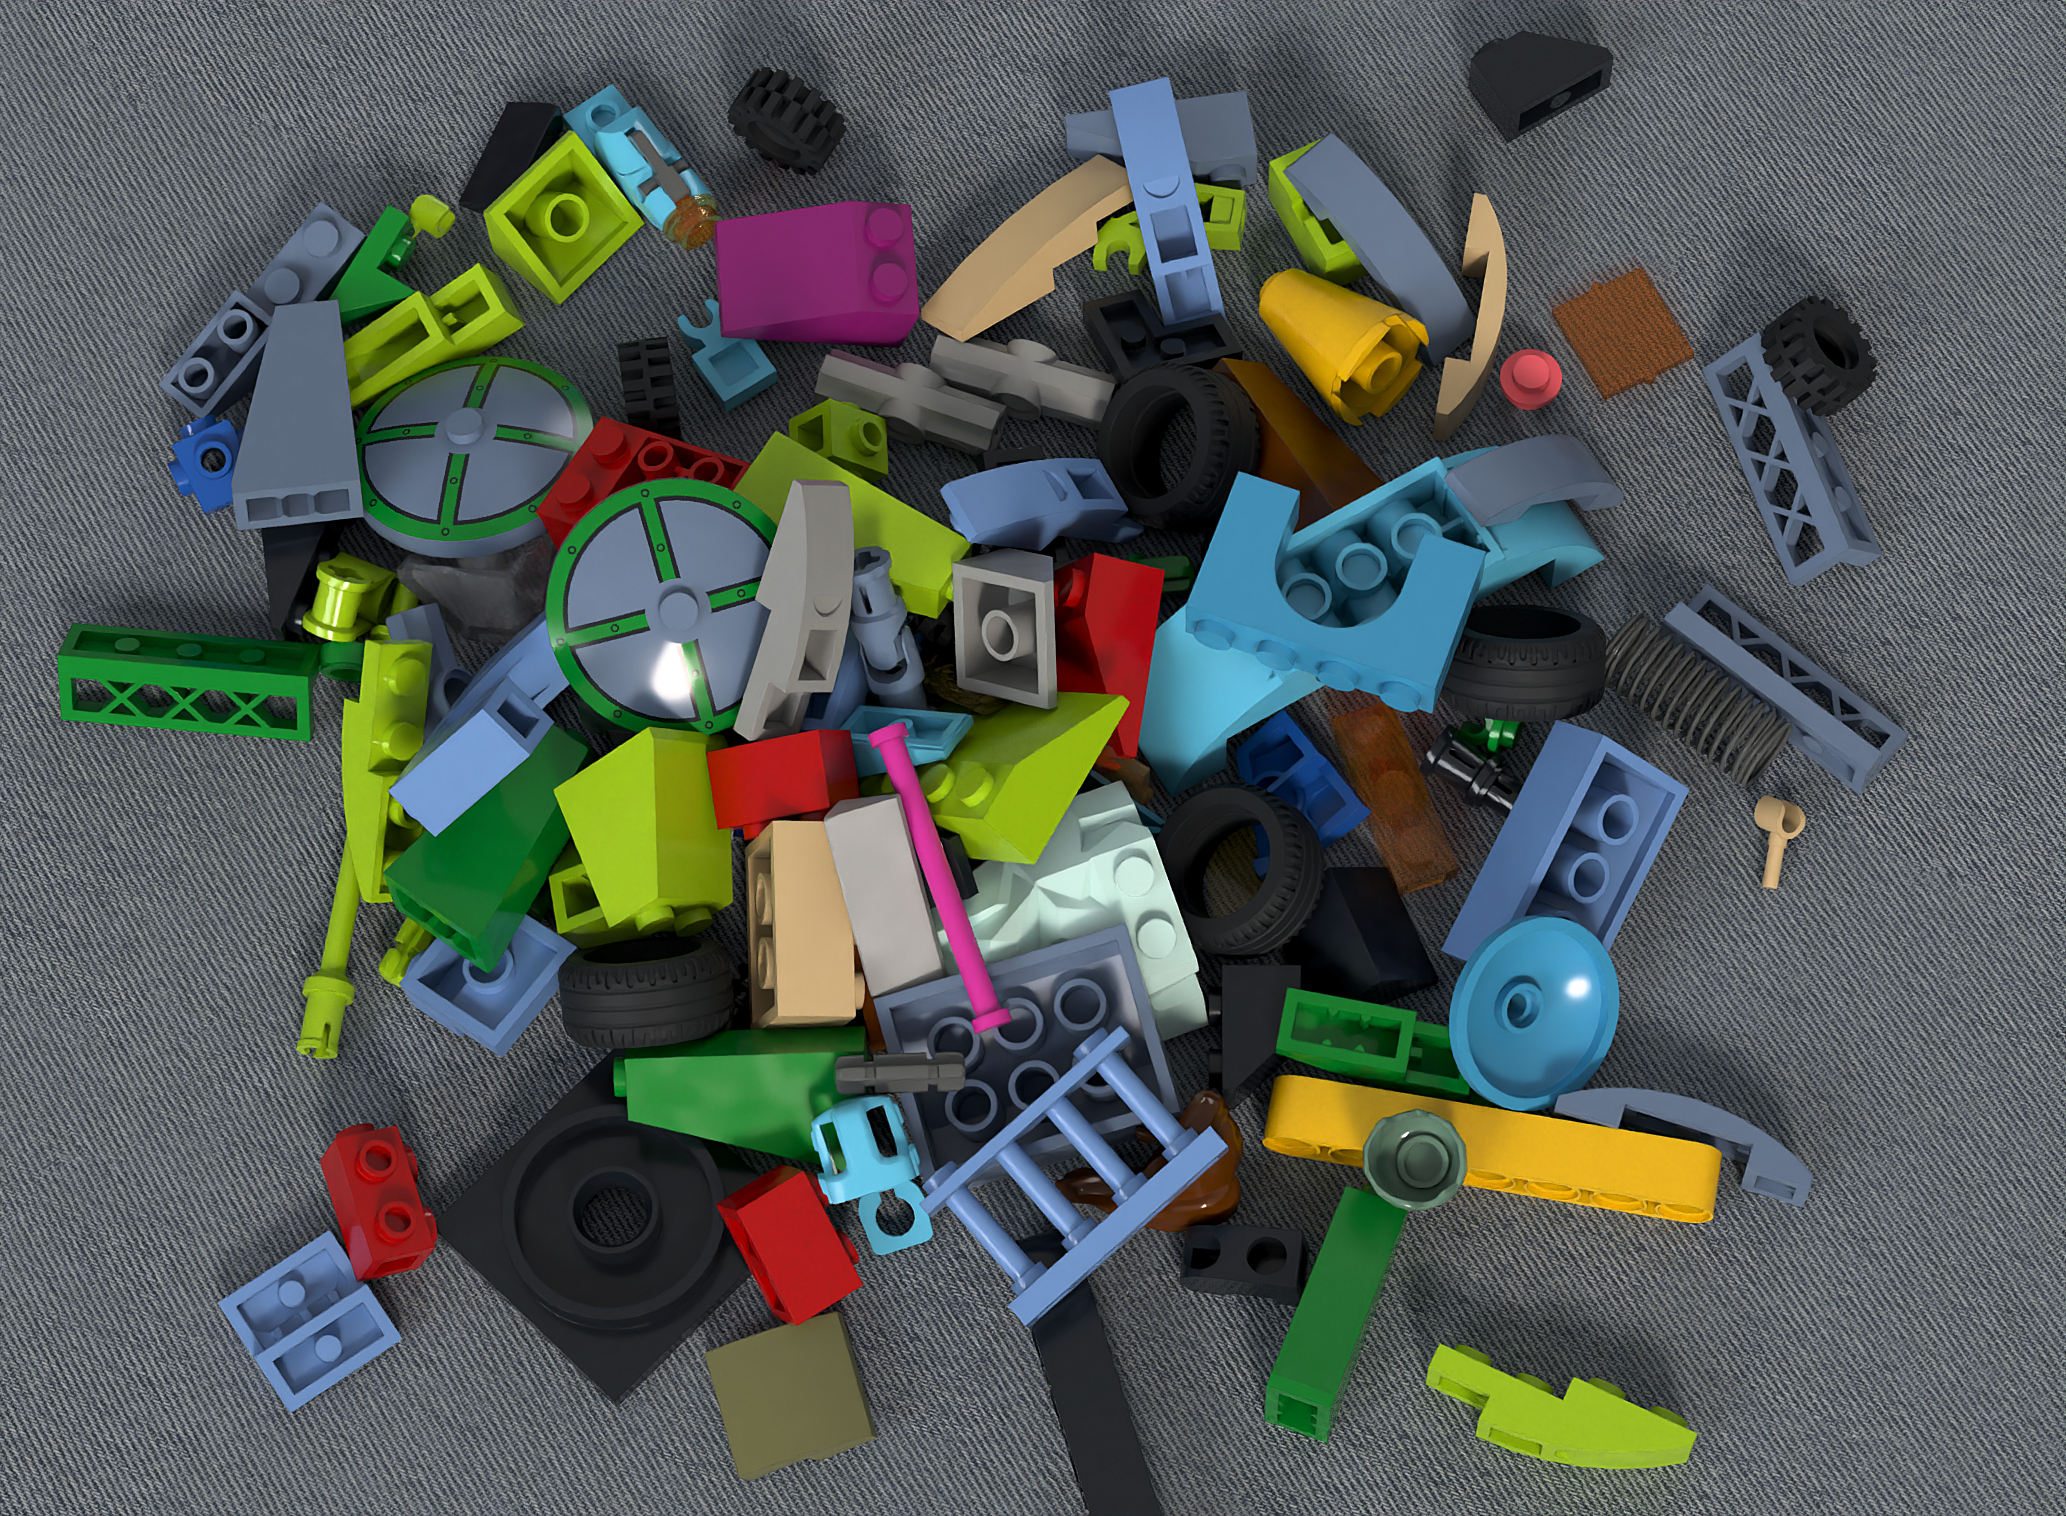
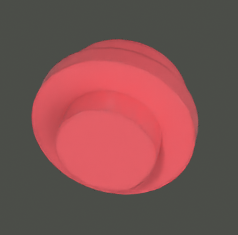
M1536 349L1520 350L1509 356L1503 363L1499 378L1500 388L1504 396L1516 407L1524 410H1536L1550 404L1557 397L1561 389L1562 372L1557 361L1546 352Z

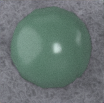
M1414 1109L1390 1117H1383L1375 1124L1363 1146L1364 1174L1377 1195L1394 1207L1408 1211H1425L1446 1203L1456 1196L1458 1189L1462 1187L1468 1172L1466 1144L1451 1122L1425 1110Z

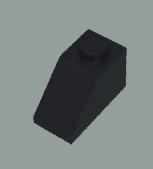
M1522 30L1506 40L1502 38L1491 40L1476 52L1474 57L1471 58L1468 89L1508 143L1607 89L1610 85L1614 57L1608 48Z

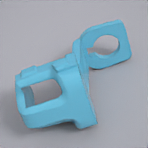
M868 1092L864 1095H856L836 1102L825 1112L817 1116L811 1122L813 1129L811 1137L815 1151L819 1152L824 1169L823 1173L818 1174L823 1194L827 1195L830 1204H838L860 1197L859 1217L872 1250L877 1255H885L928 1241L933 1236L934 1229L930 1216L919 1205L925 1199V1195L918 1184L912 1180L922 1172L920 1166L921 1159L915 1143L909 1144L902 1124L904 1118L898 1104L893 1102L891 1096L872 1095ZM883 1105L896 1143V1156L884 1157L880 1154L866 1115L868 1110ZM829 1122L834 1123L846 1161V1169L839 1174L822 1127L823 1124ZM892 1188L897 1198L904 1199L911 1205L915 1217L912 1227L907 1232L899 1235L886 1233L880 1228L876 1218L877 1208L883 1201L880 1192Z

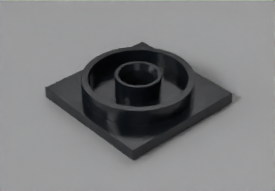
M614 1048L435 1221L437 1236L616 1408L752 1275L715 1204L760 1177L723 1142L629 1121L627 1097H616L614 1091V1058L625 1057L626 1051L623 1048ZM613 1187L626 1188L638 1194L646 1204L647 1217L643 1228L634 1238L622 1244L609 1245L596 1241L586 1232L583 1226L585 1207L602 1190Z

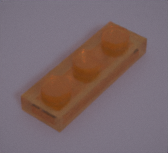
M1382 702L1331 719L1330 729L1353 788L1372 811L1366 817L1384 866L1387 867L1399 895L1401 896L1457 877V863L1395 709Z

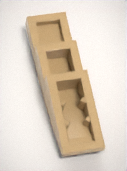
M1098 154L1052 183L1004 221L956 268L922 307V320L963 343L1055 290L1053 268L1097 244L1096 222L1134 201L1127 169Z

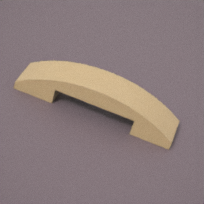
M1474 193L1461 272L1462 276L1484 279L1471 360L1445 357L1432 440L1446 441L1469 415L1488 381L1501 337L1507 293L1506 253L1495 211L1487 195Z

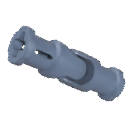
M878 546L855 549L852 608L850 609L849 623L859 641V652L870 690L879 695L882 707L937 711L935 707L927 702L922 685V680L925 677L924 666L911 629L904 624L907 617V609L904 599L895 594L888 572L892 566L890 552Z

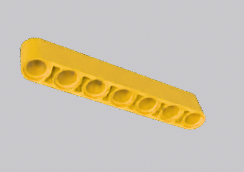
M1282 1075L1275 1077L1273 1080L1262 1143L1268 1149L1280 1154L1364 1168L1363 1146L1375 1124L1383 1117L1420 1109L1451 1122L1466 1144L1468 1172L1463 1185L1679 1222L1704 1223L1711 1221L1714 1217L1722 1153L1715 1147L1707 1144L1305 1076Z

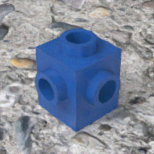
M213 414L179 429L183 440L171 445L178 459L167 463L182 496L185 497L195 493L204 514L207 516L233 504L231 481L245 429L244 427L235 431L229 418L217 423ZM213 452H222L226 457L224 467L217 472L207 471L205 468L206 457Z

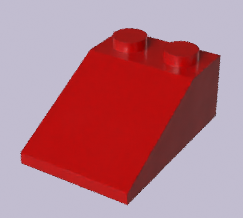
M1092 553L1053 571L1057 691L1123 695L1130 702L1092 767L1097 772L1136 758L1165 570Z

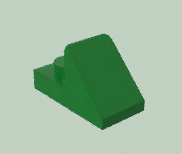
M389 204L329 300H338L341 328L376 320L416 292L389 276L392 269L399 272L404 268L417 243L412 238L415 229L410 217Z

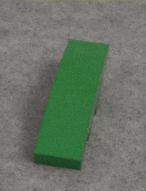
M1287 987L1275 1053L1335 1074L1396 1092L1532 1114V1111H1516L1496 1105L1477 1094L1469 1086L1459 1071L1453 1057L1448 1026L1416 1021V1011Z

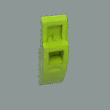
M419 639L365 640L360 698H344L342 723L344 810L355 874L362 899L368 903L393 902L383 872L427 830L418 820L411 817L403 806L388 792L423 746L433 644Z
M1439 1343L1428 1366L1426 1385L1482 1410L1478 1420L1476 1437L1511 1451L1542 1460L1579 1467L1604 1469H1641L1687 1463L1698 1433L1687 1429L1688 1423L1680 1415L1658 1406H1652L1649 1411L1626 1401V1394L1620 1388L1599 1378H1590L1587 1383L1573 1377L1562 1400L1553 1396V1388L1541 1379L1526 1373H1518L1514 1378L1491 1367L1492 1360L1488 1356L1466 1345L1459 1344L1456 1345L1455 1349Z

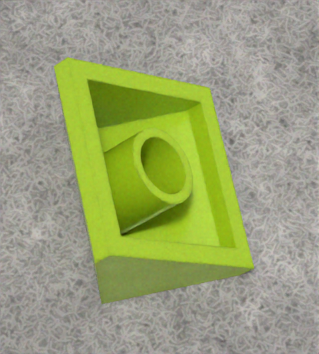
M571 130L565 133L483 211L493 253L552 302L559 305L645 224L575 131Z

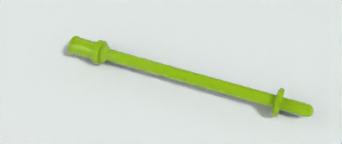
M412 579L401 580L397 584L390 616L418 606L420 588ZM387 625L373 627L369 639L390 640ZM348 833L346 835L320 970L305 979L302 994L307 998L296 1050L303 1055H308L310 1048H315L312 1057L319 1059H333L338 1056V1043L345 1007L353 1003L356 990L345 975L361 897Z

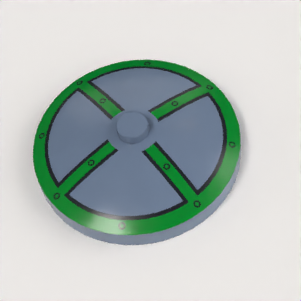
M486 356L449 361L403 380L370 407L354 432L363 503V518L372 529L389 542L403 549L432 557L469 558L485 556L512 549L533 540L547 531L540 516L535 513L595 427L586 401L574 385L553 370L530 361L510 357Z
M657 478L639 482L607 496L594 505L574 525L561 544L549 574L546 590L545 612L549 640L556 660L573 689L600 715L623 728L640 733L647 727L702 732L705 735H709L735 725L771 610L756 601L755 597L778 526L767 514L742 495L724 486L693 478Z

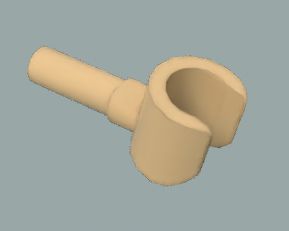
M1765 795L1758 801L1754 812L1757 826L1770 832L1761 887L1777 890L1784 849L1787 847L1788 839L1796 837L1803 830L1806 817L1799 806L1786 800L1781 801L1770 795Z

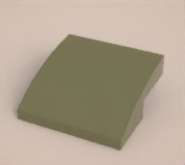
M840 1312L811 1317L798 1326L789 1323L705 1353L738 1477L741 1479L752 1481L806 1458L821 1461L878 1438L844 1317Z

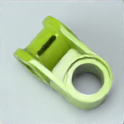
M341 552L335 558L319 563L316 576L320 583L313 608L304 614L301 624L308 632L324 639L337 642L355 641L358 636L370 631L373 627L386 623V618L390 617L395 588L403 578L399 573Z

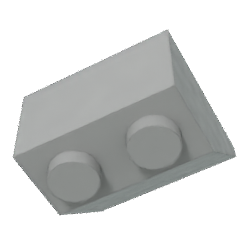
M1007 547L952 562L957 688L1045 709L1057 707L1053 557Z

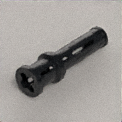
M1452 724L1448 725L1428 751L1420 765L1419 772L1426 777L1435 774L1464 794V802L1469 806L1473 807L1475 805L1480 808L1485 804L1507 819L1524 784L1506 773L1507 765L1503 763L1504 759L1496 754L1489 758L1458 737V728Z

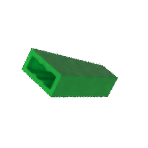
M552 724L528 758L435 837L426 830L383 872L395 908L487 974L492 971L500 961L571 837L570 830L553 789L593 764L592 758L595 753L589 742L573 729L568 728L562 731Z
M866 1026L727 1030L679 1043L626 1048L625 1057L614 1058L615 1096L627 1097L629 1121L822 1166L819 1152L814 1149L811 1131L813 1130L811 1122L834 1103L856 1096L837 1093L834 1081V1066L836 1058L841 1055H864V1061H867ZM865 1088V1093H868L869 1088ZM868 1110L866 1115L870 1123V1110ZM834 1123L823 1124L822 1127L836 1169L844 1171L846 1169V1161Z
M1364 1185L1361 1190L1345 1186L1266 1385L1264 1421L1328 1443L1407 1224L1408 1210L1391 1205L1378 1196L1371 1185Z

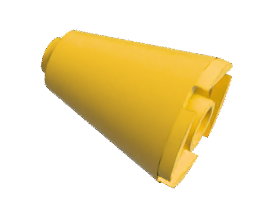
M1290 268L1273 274L1266 280L1260 290V317L1332 411L1343 421L1358 426L1363 425L1358 417L1369 412L1377 418L1381 417L1405 396L1418 377L1423 364L1415 356L1420 342L1428 348L1429 336L1425 325L1414 316L1298 268Z

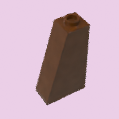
M1221 357L1218 363L1210 369L1225 375L1239 385L1255 409V414L1258 418L1257 424L1260 427L1259 434L1261 436L1260 458L1255 477L1300 491L1299 519L1293 534L1385 485L1264 363Z

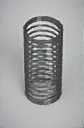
M1644 613L1633 615L1616 632L1606 646V688L1616 687L1618 697L1627 695L1629 705L1639 703L1640 713L1650 712L1652 722L1662 720L1663 731L1673 729L1675 739L1685 737V746H1696L1698 756L1708 754V763H1719L1721 773L1731 771V780L1736 781L1737 785L1741 784L1742 788L1751 786L1766 771L1785 745L1793 729L1792 722H1787L1786 718H1781L1774 723L1777 713L1776 710L1770 711L1753 730L1736 759L1724 767L1729 754L1741 743L1765 710V701L1756 704L1734 732L1725 750L1713 759L1717 746L1736 727L1754 700L1753 693L1743 697L1722 724L1713 742L1701 750L1705 738L1720 724L1742 693V685H1737L1730 690L1709 718L1701 734L1690 742L1694 729L1710 714L1727 691L1731 683L1730 676L1724 677L1718 682L1697 710L1690 725L1678 733L1682 721L1700 704L1719 676V668L1710 670L1696 686L1708 667L1707 659L1698 662L1686 676L1696 659V651L1687 653L1677 664L1685 650L1684 642L1677 644L1666 655L1673 643V634L1665 636L1655 646L1662 634L1661 626L1654 627L1646 635L1651 625L1650 617H1644ZM1643 662L1631 686L1621 691L1623 682ZM1624 666L1619 678L1610 683V679ZM1655 670L1643 693L1633 700L1636 688ZM1671 672V674L1661 687L1660 691L1658 692L1654 702L1646 708H1644L1647 697L1664 681V679ZM1682 681L1668 703L1666 710L1655 716L1658 706ZM1696 686L1681 709L1677 719L1667 725L1670 714Z

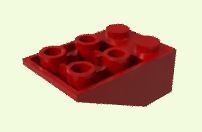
M602 416L535 513L540 516L547 529V533L559 551L570 530L585 513L607 496L625 487L657 478L679 477L709 481L733 491L752 463Z

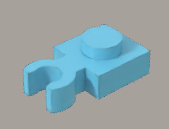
M710 298L705 301L706 313L709 319L712 320L710 325L705 328H696L690 324L684 314L678 317V325L683 341L688 346L700 350L691 356L694 369L727 413L778 382L776 369L754 339L721 337L719 304Z

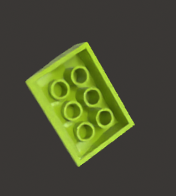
M1057 691L1058 706L1051 709L1012 700L1008 701L1006 707L987 714L952 700H948L937 707L936 710L938 712L972 715L974 724L945 760L914 766L936 830L959 834L967 858L1035 865L1130 702L1123 695ZM988 695L969 696L975 699L990 698ZM888 772L857 778L860 798L895 794Z

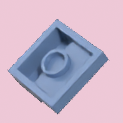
M526 914L497 966L488 974L436 938L427 950L419 952L412 959L405 977L399 984L414 1007L458 1036L462 1037L465 1033L503 1058L559 989L558 973L561 964L569 955L579 950L575 945Z

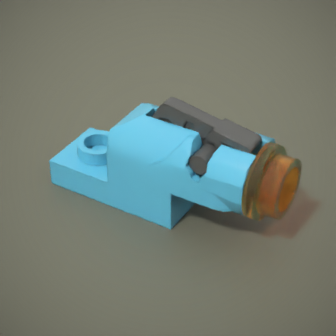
M613 84L562 115L565 128L568 131H575L634 210L640 209L647 219L656 228H659L671 243H679L683 249L692 250L705 244L714 236L713 227L716 221H722V218L717 213L718 203L712 197V193L694 170L688 167L687 162L673 144L663 137L640 107L632 109Z

